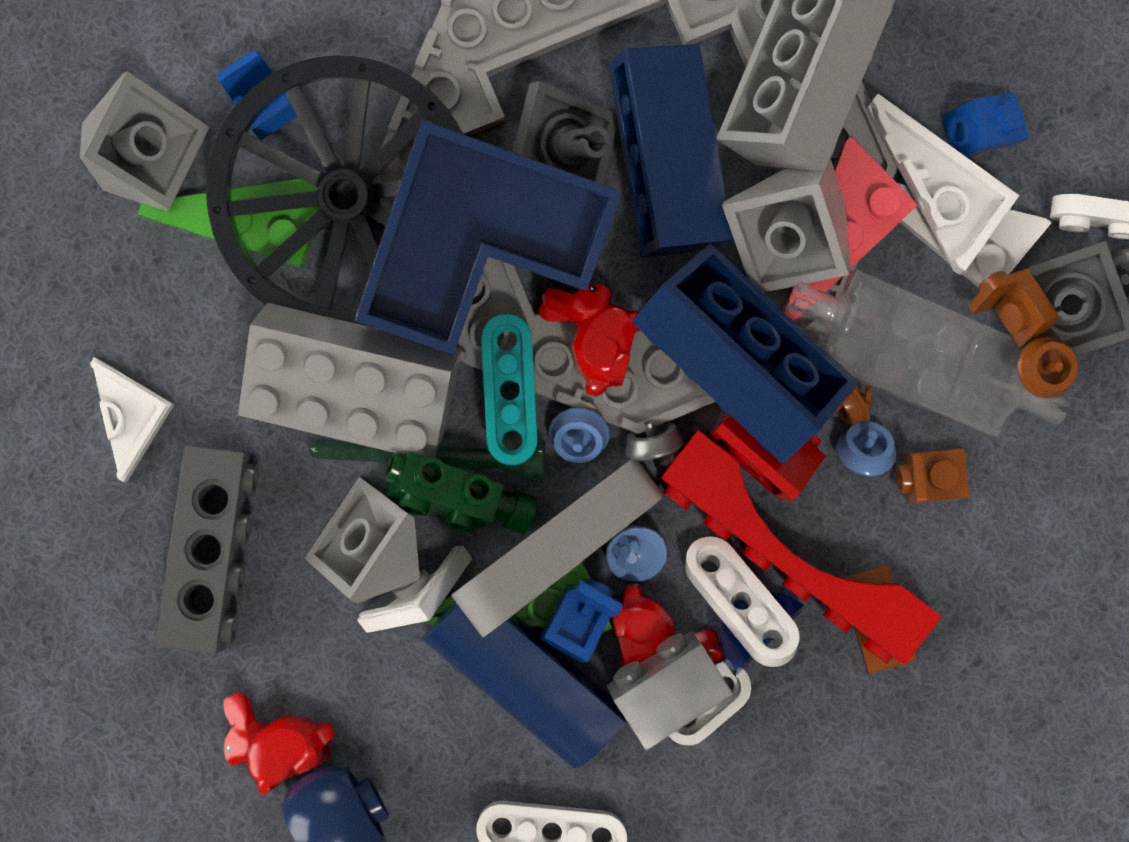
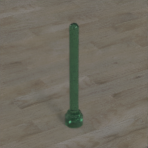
M317 439L309 446L310 455L316 459L389 463L393 452L339 440ZM538 442L533 456L525 463L515 466L500 463L491 455L489 449L441 446L436 458L444 464L453 467L513 470V475H523V480L543 481L545 469L543 467V458H545L546 443ZM515 445L514 450L518 449L520 446Z

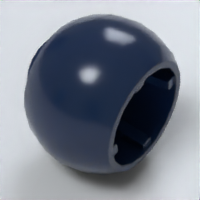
M322 767L307 773L294 783L282 802V812L295 842H386L380 822L389 818V814L377 789L369 777L358 782L348 767Z

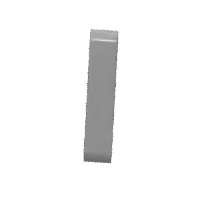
M631 459L451 596L483 638L665 497V494L640 461Z

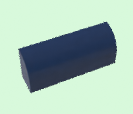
M700 44L626 48L609 64V71L641 258L693 252L704 249L710 243L713 246H718L732 241L733 235L722 207L724 201H726V194Z
M454 600L424 633L421 639L572 768H578L592 759L625 725L626 719L613 698L556 648L540 640V635L516 614L482 638Z

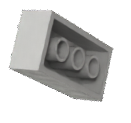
M774 0L716 139L756 166L825 172L867 67L872 60L886 21L891 14L895 0Z
M267 303L250 323L238 416L393 453L397 452L405 455L411 451L428 458H436L447 428L462 349L456 347L455 353L452 355L376 328Z

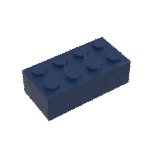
M711 243L665 281L632 321L651 343L658 346L683 370L689 379L695 381L720 405L726 414L733 417L758 441L763 449L770 452L783 465L822 428L859 384L850 373Z

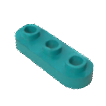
M501 314L492 318L485 325L481 337L486 439L488 449L497 461L505 465L515 466L528 461L535 453L538 443L533 344L530 328L523 319L512 314ZM508 332L516 336L517 343L514 348L504 350L499 347L498 339L503 333ZM507 382H514L520 388L519 395L513 400H506L501 396V387ZM515 431L522 436V444L518 449L509 450L505 448L503 438L508 432Z

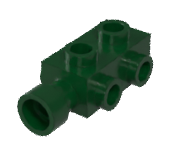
M411 451L405 455L394 452L385 472L384 480L391 482L386 497L400 501L398 506L408 513L427 516L428 512H432L446 517L445 524L460 531L474 532L475 528L479 529L489 525L496 519L503 522L504 528L524 534L528 530L536 511L537 498L535 496L518 490L514 491L513 494L503 490V484L494 482L485 475H475L444 464L437 458H428Z

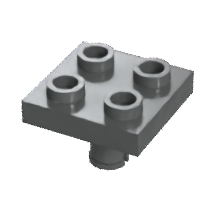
M542 81L529 83L512 152L603 185L618 125L617 114Z
M1106 241L1028 268L1058 316H1060L1042 337L1051 336L1061 339L1070 346L1075 356L1129 339V304Z

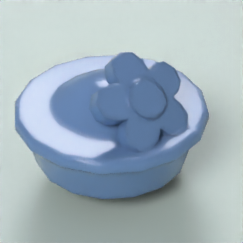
M570 408L560 412L552 420L548 430L549 441L558 455L566 461L573 463H586L593 460L606 448L610 439L609 427L604 418L595 411L586 408Z
M870 421L858 422L844 429L837 438L836 451L840 461L848 469L859 475L869 477L882 475L889 471L896 461V448L893 437L885 427L878 423Z
M642 525L625 527L612 537L606 550V561L609 569L617 577L626 581L641 582L652 578L661 571L667 559V547L664 539L655 530Z

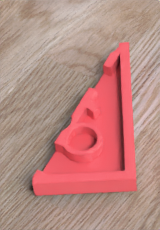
M851 136L842 146L841 155L835 168V174L846 208L850 268L918 206ZM841 277L791 287L784 313L795 322Z

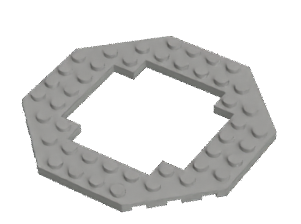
M441 0L442 5L432 28H429L415 61V69L411 77L426 86L444 103L459 123L464 135L470 137L505 122V116L489 81V76L664 4L667 6L683 45L695 44L729 30L746 68L774 0ZM861 82L853 106L848 113L836 142L834 152L830 157L834 171L841 155L842 146L852 136L894 178L898 167L867 111L871 100L863 82ZM401 95L388 125V133L382 147L419 110L414 103ZM415 138L373 180L374 184L402 180ZM396 196L379 198L381 205L391 211ZM491 257L487 258L457 344V348L462 349L459 362L483 371L481 337L485 325L495 316L512 314L523 319L530 328L533 344L535 393L571 408H586L595 411L604 418L605 422L637 434L646 431L644 425L646 421L653 420L655 427L716 402L695 381L689 379L683 370L658 346L651 343L641 330L635 333L630 352L631 357L623 385L608 387L606 392L597 397L587 395L584 388L586 379L577 370L571 350L577 326L571 321L547 322L540 315L535 316L514 265ZM858 262L851 268L849 275L842 276L795 321L823 349L826 347L836 316L849 290ZM791 287L764 292V294L784 312ZM508 332L503 333L498 339L499 347L504 350L514 348L517 343L516 336Z

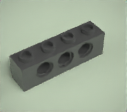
M184 445L155 646L217 654L226 649V642H234L238 627V614L231 613L233 593L241 592L245 578V564L238 563L240 543H248L252 528V515L245 513L247 494H254L256 492L259 478V466L252 464L253 454ZM216 486L224 488L228 495V504L219 514L211 511L207 504L208 494ZM209 535L214 536L221 545V554L214 563L207 562L200 552L203 539ZM200 585L208 587L214 596L213 606L207 613L200 611L193 601V594Z

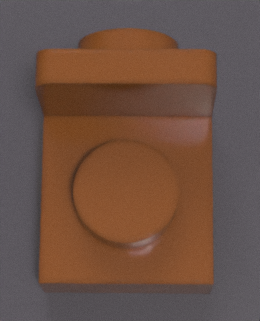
M1028 268L1008 275L1004 271H1000L989 276L978 286L980 292L968 305L973 315L994 309L1020 349L1024 348L1034 339L1042 337L1060 318Z
M964 448L902 455L903 464L896 467V481L899 493L907 494L908 504L970 498Z

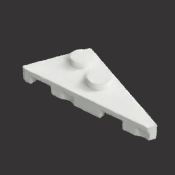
M877 94L867 107V111L953 271L961 275L970 266L1019 195L880 94Z
M897 183L916 202L908 185ZM919 206L915 207L900 223L948 262ZM1009 210L962 275L978 287L982 281L997 272L1004 271L1006 275L1010 274L1049 227L1051 222L1043 217Z

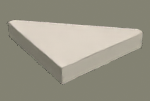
M94 357L90 365L94 369L108 440L111 441L118 471L116 476L119 480L127 482L174 404Z
M455 546L438 570L429 575L426 569L420 571L419 581L393 590L397 599L385 607L361 612L357 621L367 633L430 621L472 560L471 555L464 546Z

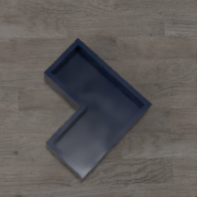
M421 120L354 321L454 355L488 257L587 291L622 191Z

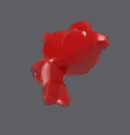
M605 284L589 285L587 291L579 289L574 294L556 288H546L542 294L543 304L539 308V315L547 322L571 321L577 326L571 350L577 370L586 379L584 388L587 395L597 397L606 392L608 387L622 386L631 357L630 352L634 336L640 330L632 323L639 312L628 311L621 305L611 304L612 291Z
M637 583L629 584L625 587L621 600L618 601L623 607L619 615L611 617L613 630L618 639L622 661L619 664L620 669L634 661L642 663L657 653V647L665 639L676 634L672 616L658 601L645 596L642 587ZM703 630L695 634L713 662L719 661L722 658V649L717 644L718 636L716 632Z
M241 691L235 692L233 696H228L223 700L225 715L232 726L225 738V758L231 766L247 764L249 774L256 780L261 796L279 786L282 781L297 774L301 775L331 758L329 744L335 735V729L331 723L322 722L317 724L308 717L285 715L262 725L255 720L250 699L245 693Z

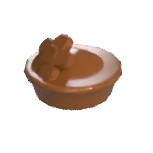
M1045 336L1034 339L1024 347L1019 355L1017 369L1019 379L1026 390L1034 396L1048 399L1059 397L1069 390L1077 377L1078 362L1077 357L1068 344L1059 338Z
M866 385L865 393H862L856 386L834 413H837L849 425L861 421H869V410L873 400L872 386Z

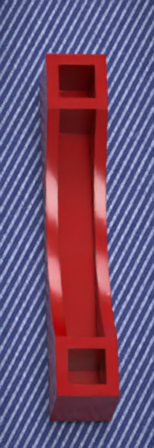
M697 430L661 477L668 484L663 491L665 495L685 510L692 503L708 515L702 522L725 541L731 534L735 535L748 545L743 551V555L764 571H767L771 565H774L788 576L782 585L803 601L807 602L811 595H813L828 608L822 615L843 632L847 633L852 626L868 638L862 646L885 664H888L893 657L906 665L942 618L936 611L899 584L864 583L841 579L816 569L794 555L771 533L756 512L744 486L738 460L699 430Z

